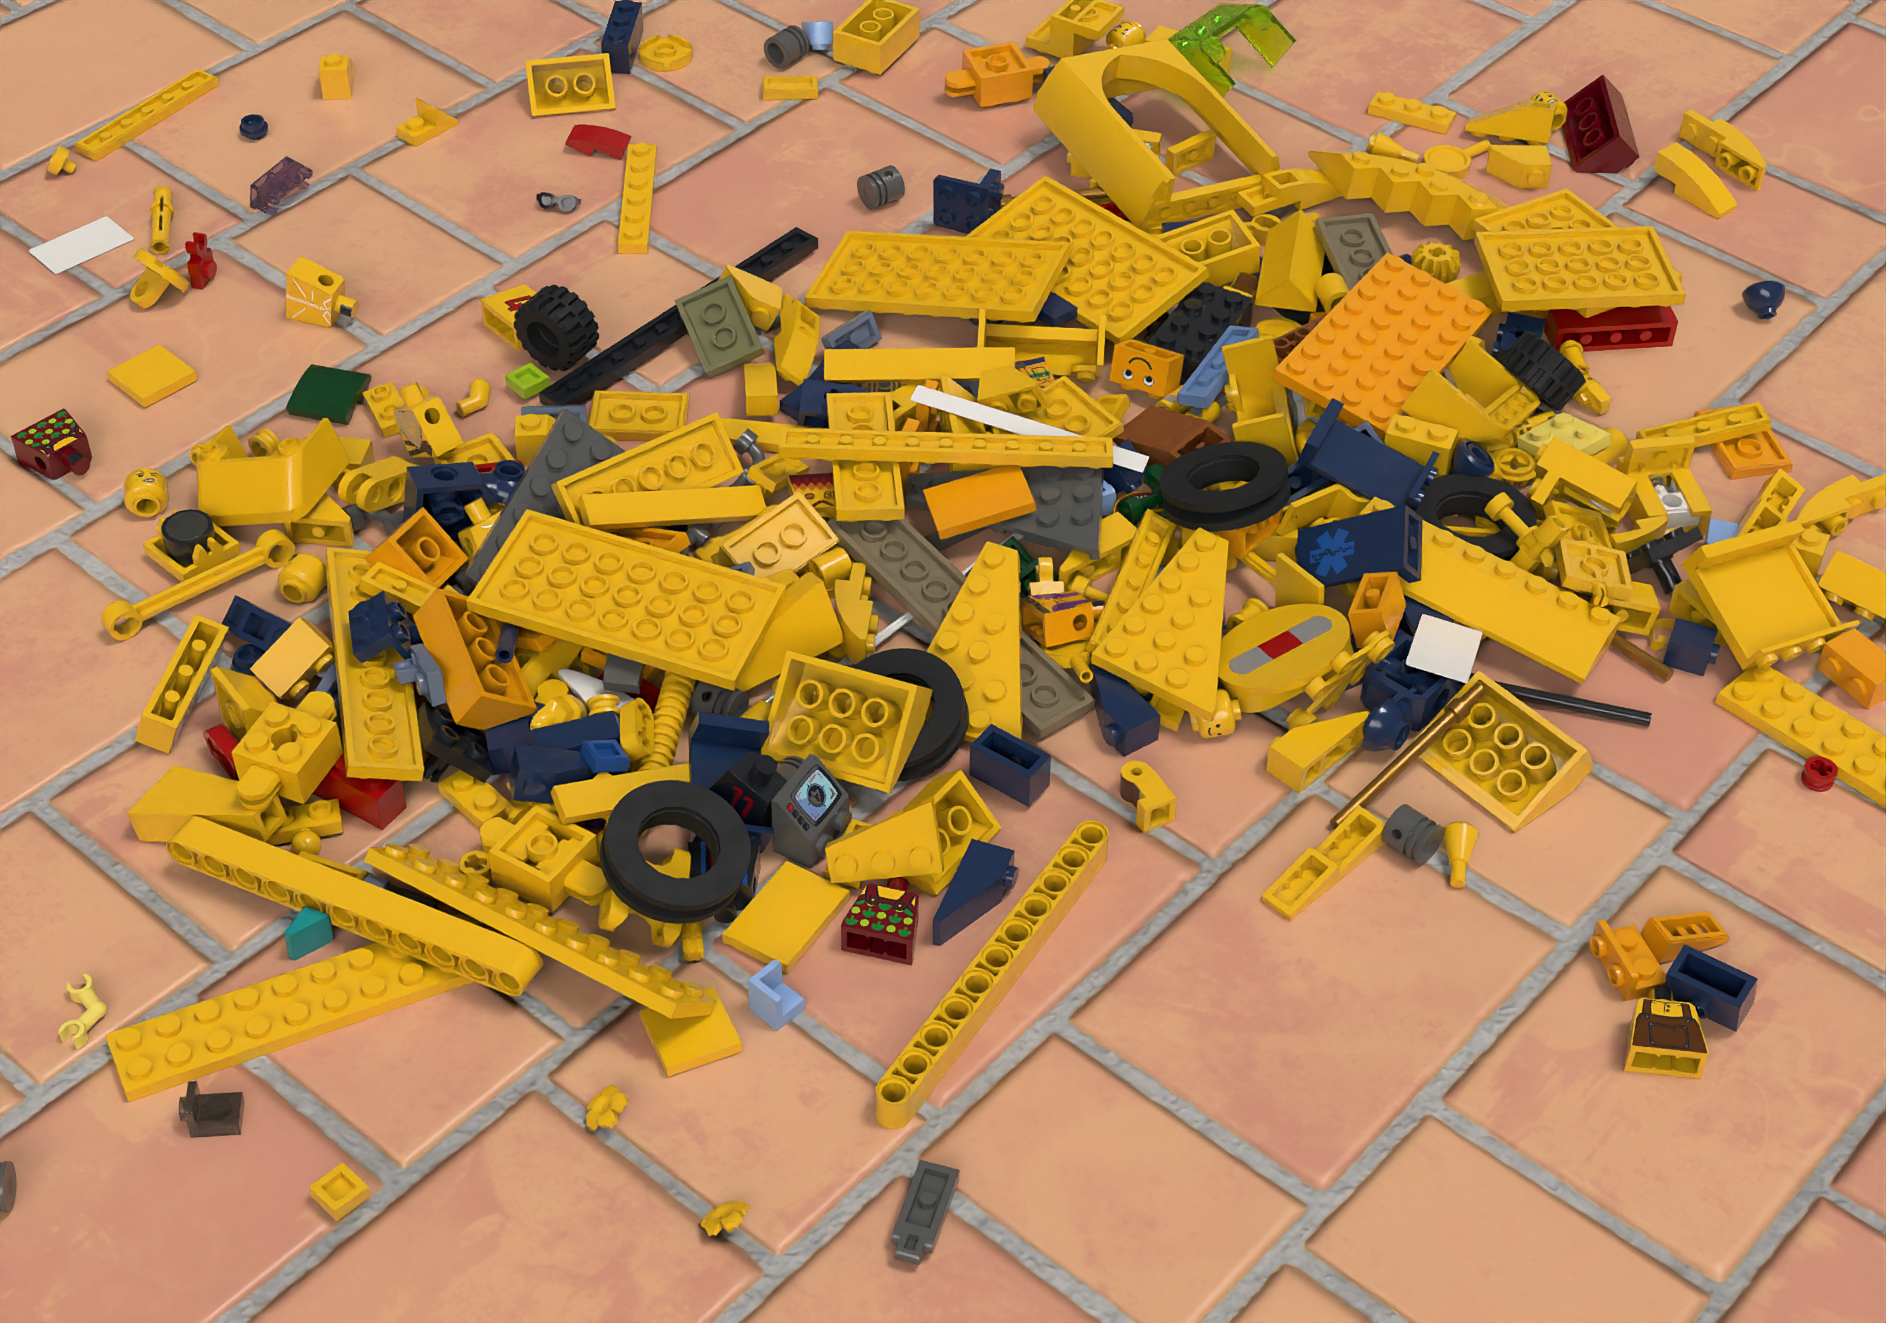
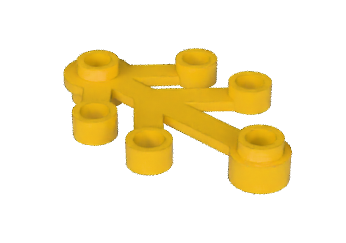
M1387 630L1382 633L1375 631L1366 638L1362 644L1364 648L1350 655L1345 650L1338 654L1330 664L1338 674L1326 681L1318 676L1307 685L1304 691L1315 701L1306 710L1298 707L1286 719V722L1289 724L1288 729L1291 730L1294 727L1318 722L1319 719L1314 713L1321 706L1326 710L1331 709L1341 699L1342 693L1349 683L1354 685L1363 678L1366 667L1372 661L1376 664L1392 651L1395 646V642L1391 639L1392 634Z

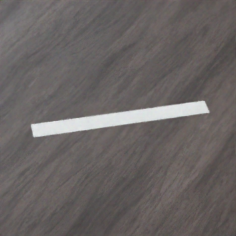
M921 385L916 387L910 399L914 402L1020 435L1085 437ZM1113 446V464L1143 473L1149 456Z

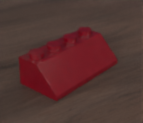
M1604 75L1598 77L1564 102L1568 111L1562 128L1572 168L1576 173L1616 174L1623 168L1631 166L1640 157L1623 96Z

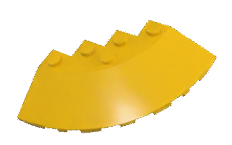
M1309 150L1308 157L1334 184L1345 199L1372 198L1384 213L1410 211L1423 226L1450 225L1462 240L1475 239L1476 232L1472 229L1475 218L1511 207L1483 189L1438 171L1427 163L1417 164L1397 158L1369 154L1363 151Z

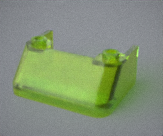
M1221 3L1168 39L1222 98L1227 95L1236 83L1218 64L1226 55L1225 48L1219 41L1220 38L1237 28L1271 68L1279 62L1296 42L1294 37L1271 11L1263 5Z

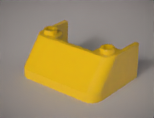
M980 309L977 347H1015V362L1044 355L1053 376L1065 375L1067 377H1077V381L1095 382L1096 377L1102 376L1106 315H1100L1098 329L987 324L986 309Z
M1272 335L1221 346L1230 380L1229 384L1224 385L1228 403L1234 402L1238 422L1232 423L1236 442H1253L1270 446L1283 454L1287 461V467H1290L1297 462L1299 456L1295 445V431L1286 387L1271 379L1274 369L1279 365Z
M1471 339L1448 367L1458 389L1432 368L1400 408L1414 419L1441 424L1458 430V443L1460 440H1471L1479 443L1505 438L1527 419L1541 402L1535 392Z
M322 418L306 438L296 439L290 437L284 439L278 444V449L272 456L248 457L231 425H225L210 444L201 449L200 455L197 458L198 510L207 513L217 526L294 522L303 518L312 510L351 460L328 418Z

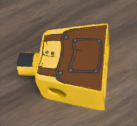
M1657 987L1649 992V999L1641 998L1637 1000L1629 1029L1624 1071L1701 1079L1709 1052L1695 1006L1691 1003L1673 1001V993L1668 988Z

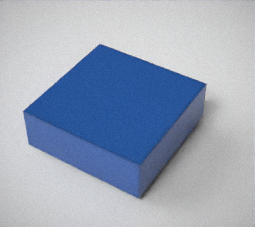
M616 739L582 741L580 753L593 773L628 771L630 759Z

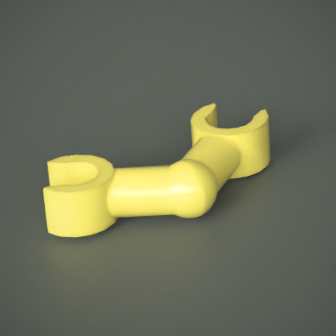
M84 973L83 977L86 982L84 988L76 990L69 983H67L66 987L71 1000L75 1003H82L87 1010L77 1020H70L61 1025L58 1032L62 1043L75 1034L72 1040L76 1050L82 1048L87 1043V1032L107 1012V1006L95 994L96 989L91 977Z

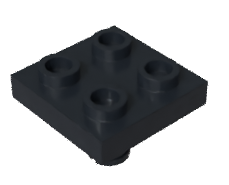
M1698 526L1687 532H1684L1683 528L1680 527L1659 539L1656 538L1638 547V549L1627 553L1626 558L1630 575L1647 567L1649 569L1653 568L1665 595L1673 592L1674 586L1682 582V579L1671 558L1674 557L1673 554L1704 539Z
M423 703L417 710V720L424 750L431 753L423 763V777L428 780L432 775L430 781L436 783L451 764L485 783L493 773L481 731L476 728L457 725L452 715L441 707L435 709Z

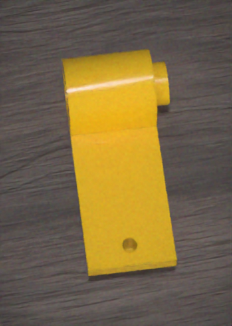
M1337 483L1284 507L1282 511L1285 515L1276 532L1281 536L1312 523L1321 517H1338L1342 520L1358 516L1370 500Z

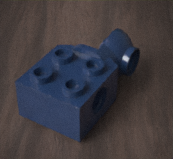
M513 460L499 461L496 463L495 469L482 473L478 471L473 462L406 467L403 523L424 507L454 542H460L458 533L473 524L464 506L481 497L489 512L490 504H506L523 476L525 467Z
M1406 633L1395 641L1394 648L1383 660L1376 664L1372 661L1365 669L1360 700L1365 708L1370 710V714L1363 726V747L1366 751H1383L1388 748L1397 751L1405 743L1411 730L1420 731L1458 693L1460 681L1405 664L1414 639Z

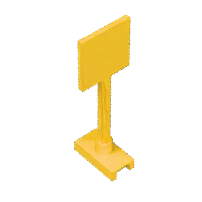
M1177 525L1181 528V538L1177 539L1178 547L1181 549L1196 530ZM1220 531L1211 532L1220 537ZM1250 551L1242 558L1237 557L1275 587V608L1302 603L1324 605L1325 586L1285 554H1277L1276 570L1253 551Z

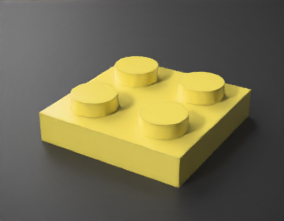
M1564 412L1557 414L1552 419L1517 437L1518 449L1524 450L1533 456L1536 455L1543 443L1548 445L1553 436L1590 456L1611 445V433Z

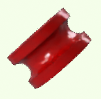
M1811 757L1805 762L1801 781L1810 790L1826 792L1833 787L1838 768L1834 762L1825 757Z

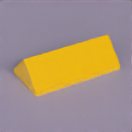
M1301 209L1268 230L1255 305L1316 313L1318 296L1315 292V285L1322 275L1325 250L1314 229L1315 224Z

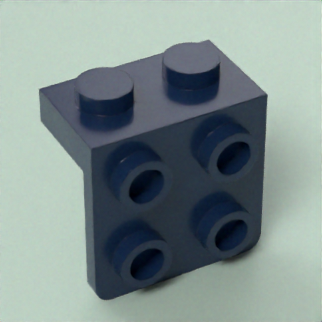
M990 168L980 184L937 175L933 180L934 224L939 227L969 234L1001 209V199L1004 194V184L1001 183V171Z
M384 591L367 601L359 602L352 610L348 611L353 655L361 663L391 646L404 660L410 659V646L423 643L416 623L413 624L407 617V612L398 600L393 601Z

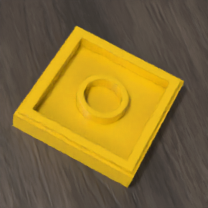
M160 344L107 371L109 381L145 408L198 380L194 369Z
M714 986L705 988L703 993L716 1000L711 1015L670 1019L651 1008L639 1011L642 1025L667 1077L743 1052L742 1041Z

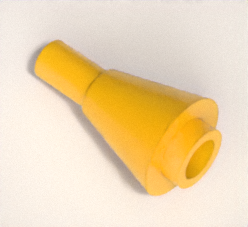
M1379 131L1377 136L1371 135L1366 149L1371 154L1397 158L1417 163L1420 155L1402 148L1403 146Z
M1455 821L1444 827L1443 841L1449 865L1451 866L1450 885L1453 888H1463L1465 886L1466 867L1472 856L1479 832L1467 822Z

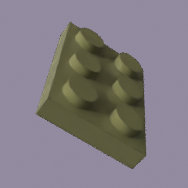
M731 275L674 300L709 379L766 354Z

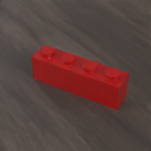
M1671 306L1617 307L1588 318L1583 317L1576 310L1550 309L1548 310L1544 332L1549 344L1558 352L1560 351V346L1569 340L1580 343L1583 347V352L1668 347L1673 345L1678 320Z
M342 747L343 754L312 794L323 800L338 798L340 809L384 830L407 808L402 781L346 777L344 748Z

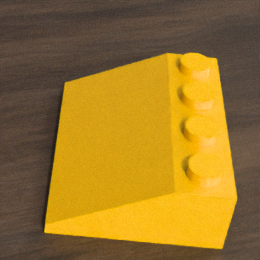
M787 650L768 717L770 734L761 748V755L771 756L774 760L780 762L787 756H797L805 760L811 753L820 759L835 778L892 793L923 727L933 689Z
M1478 670L1449 703L1454 698L1460 699L1476 683L1481 684L1485 688L1486 694L1470 708V714L1460 724L1454 723L1418 758L1516 833L1571 794L1594 769V764L1585 747ZM1443 708V709L1437 714V716L1424 728V730L1412 741V743H1413L1423 732H1425L1439 717H1441V716L1445 713V712H1444V708Z

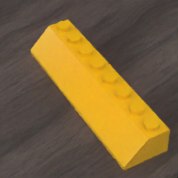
M1374 497L1359 515L1395 506L1386 500ZM1424 520L1422 524L1421 581L1408 583L1399 576L1404 595L1472 629L1481 631L1493 640L1581 684L1585 682L1608 651L1621 621L1620 617L1610 613L1607 609L1598 607L1578 597L1573 592L1565 591L1547 582L1544 578L1535 576L1515 566L1512 562L1486 552L1483 548L1472 545L1454 536L1451 532L1442 530Z

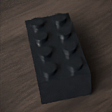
M1202 282L1183 298L1147 344L1184 355L1180 385H1184L1230 325L1251 327L1254 298L1242 295L1236 291L1214 286L1208 282Z

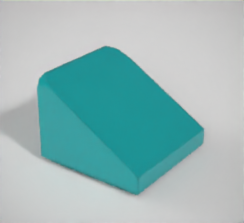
M308 907L301 909L284 932L288 955L291 960L295 961L327 945L334 939L329 915Z

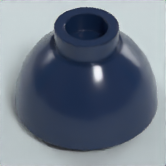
M1762 281L1752 284L1742 292L1743 301L1751 311L1758 314L1759 319L1773 318L1777 315L1776 310L1784 300L1785 285L1778 281Z
M1460 440L1453 452L1451 475L1467 474L1470 476L1489 477L1495 472V465L1491 456L1480 445L1471 440Z

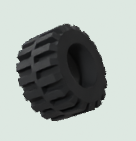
M557 285L543 287L520 306L514 315L516 320L514 321V328L517 330L516 336L521 341L524 350H527L530 357L537 360L540 365L545 368L548 366L553 371L558 369L566 371L597 345L596 341L599 339L597 330L599 327L598 323L594 320L593 312L588 309L586 302L582 301L575 292L571 293L568 288L563 286L559 288Z
M1524 331L1500 360V363L1509 372L1535 392L1540 401L1554 410L1561 411L1586 382L1582 372L1546 341L1531 332Z

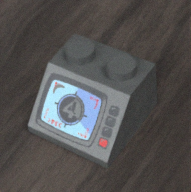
M811 753L771 801L772 828L774 829L773 852L812 868L821 856H826L825 847L827 843L833 841L840 832L844 833L852 819V813L849 812V794L820 759Z

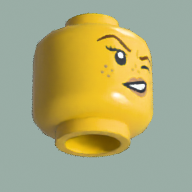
M143 468L131 472L126 477L123 485L125 506L131 513L141 517H151L162 513L166 509L169 501L168 484L162 473L155 469Z

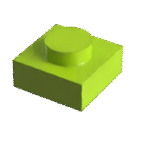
M531 362L505 375L506 385L524 400L550 386L549 376Z

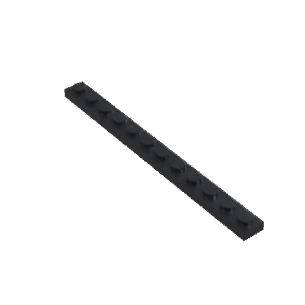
M795 227L735 267L769 281L818 249V238ZM719 277L714 279L704 287L717 282ZM677 305L669 308L539 392L540 403L543 405H579L592 397L596 390L601 391L688 334Z

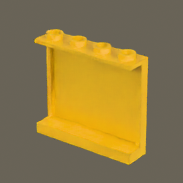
M1799 520L1700 546L1681 563L1742 670L1754 666L1764 669L1781 658L1784 662H1787L1802 654L1803 651L1813 654L1823 649L1826 642L1860 625L1859 620L1841 624L1794 546L1793 541L1805 531Z

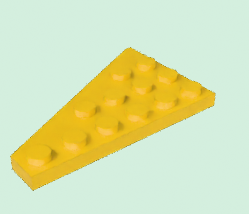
M1199 527L1093 651L1091 663L1211 723L1215 717L1229 541Z
M989 541L984 545L926 651L945 661L960 680L969 711L968 729L964 740L971 743L990 724L1022 740L1020 556L1018 550ZM931 699L923 726L926 725L933 713L934 702Z

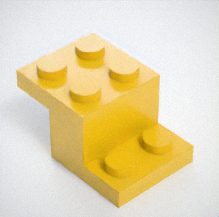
M1068 0L1026 36L1025 46L1035 49L1040 53L1057 56L1060 59L1080 55L1095 40L1099 41L1124 17V7L1104 0Z

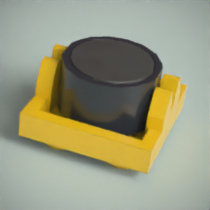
M193 509L174 510L171 516L167 518L161 517L157 526L158 535L142 543L145 554L181 582L224 563L241 553L238 541L215 525L207 513Z

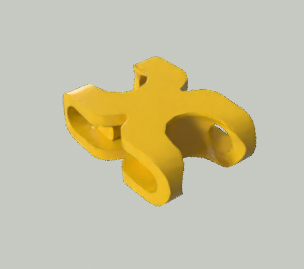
M675 847L673 853L663 861L662 865H653L646 860L648 864L662 874L674 878H689L691 863L689 851ZM612 889L601 899L599 912V927L601 929L615 933L616 927L627 918L628 913H632L645 918L651 927L652 943L654 945L669 949L680 935L682 924L665 923L639 914L622 902Z

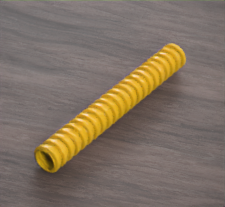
M669 671L665 672L662 682L663 686L660 689L655 713L653 714L654 752L640 760L637 772L673 765L696 679Z

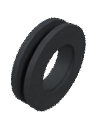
M1225 442L1192 450L1172 461L1160 476V488L1166 516L1173 523L1191 530H1197L1200 527L1209 532L1228 531L1257 524L1279 512L1287 504L1291 495L1286 458L1282 453L1270 446L1253 442ZM1227 481L1249 482L1237 488L1223 491L1202 490L1213 484Z
M1453 474L1435 478L1429 487L1424 484L1422 485L1421 489L1426 491L1417 510L1410 507L1424 521L1442 530L1449 531L1454 536L1472 545H1477L1486 552L1506 561H1510L1520 550L1516 545L1519 537L1502 519L1493 521L1484 511L1486 505L1495 496L1505 492L1514 502L1511 510L1529 528L1537 524L1534 507L1521 492L1502 481L1485 476ZM1455 514H1472L1488 519L1496 524L1501 531L1484 537L1467 536L1450 530L1440 520Z
M898 648L873 654L852 667L933 689L930 698L934 702L933 713L926 725L922 727L897 782L925 776L940 768L956 753L968 729L969 711L960 680L945 661L926 651Z
M678 780L647 783L627 793L611 812L600 845L602 871L607 883L616 896L639 914L657 921L674 924L702 921L726 908L734 899L742 884L751 857L749 834L736 810L713 791L694 783ZM658 825H677L691 830L704 840L712 854L713 865L706 873L694 878H674L662 874L644 859L639 850L638 837L645 830Z

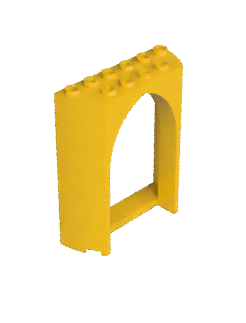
M1168 39L1062 58L1037 92L1033 111L1090 176L1096 180L1097 184L1132 224L1141 230L1162 226V223L1181 222L1243 208L1236 202L1237 192L1261 185L1263 174L1281 170L1278 161L1280 159L1274 151ZM1164 88L1175 93L1193 109L1247 167L1253 176L1172 193L1176 177L1114 110L1107 98Z

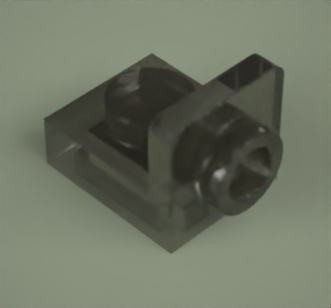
M188 1081L186 1096L180 1097L179 1100L180 1121L187 1122L191 1138L241 1135L245 1105L243 1093L201 1094L198 1082Z

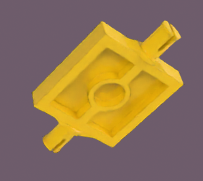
M1589 529L1581 532L1580 537L1582 541L1562 538L1555 546L1562 587H1566L1574 592L1584 591L1592 593L1594 604L1596 606L1600 604V607L1606 606L1609 603V599L1630 600L1634 589L1625 551L1598 544L1595 539V532L1591 530L1589 533Z

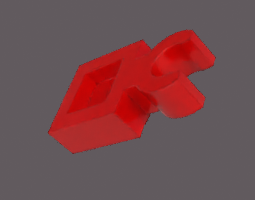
M194 232V242L186 241L185 243L186 252L190 254L187 268L191 287L203 290L209 281L215 277L217 265L213 260L211 248H207L206 234Z

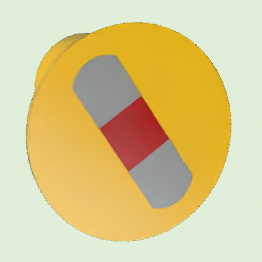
M1291 604L1261 612L1235 626L1221 639L1218 678L1224 690L1229 693L1230 699L1238 698L1241 712L1254 713L1274 708L1304 692L1307 685L1316 677L1320 676L1325 681L1338 674L1330 666L1334 658L1345 650L1350 655L1354 654L1351 645L1349 623L1346 617L1338 610L1320 604Z

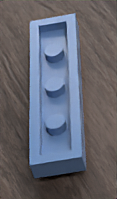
M1230 325L1177 393L1179 404L1195 408H1208L1229 381V374L1221 346L1259 338L1258 328Z

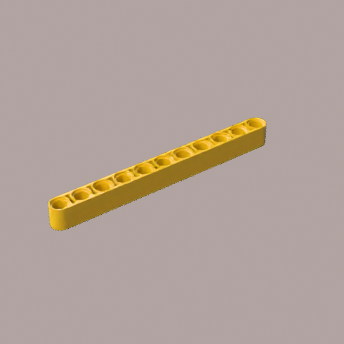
M191 816L166 844L169 855L186 867L299 912L304 907H308L329 915L331 924L511 996H520L543 966L540 954L524 943L198 816Z
M1089 820L1080 823L879 1080L876 1086V1119L880 1125L888 1129H899L905 1127L911 1121L1105 865L1109 833L1104 824Z

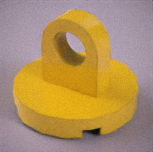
M139 248L133 258L146 267L130 292V299L139 307L145 309L152 306L169 284L182 293L189 287L190 282L168 265L166 266L163 262H160L154 255L143 248Z

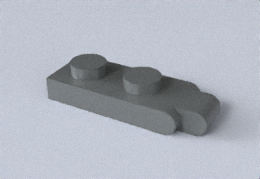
M919 1160L893 1230L891 1243L897 1244L894 1259L920 1265L924 1252L933 1254L959 1182L960 1170Z

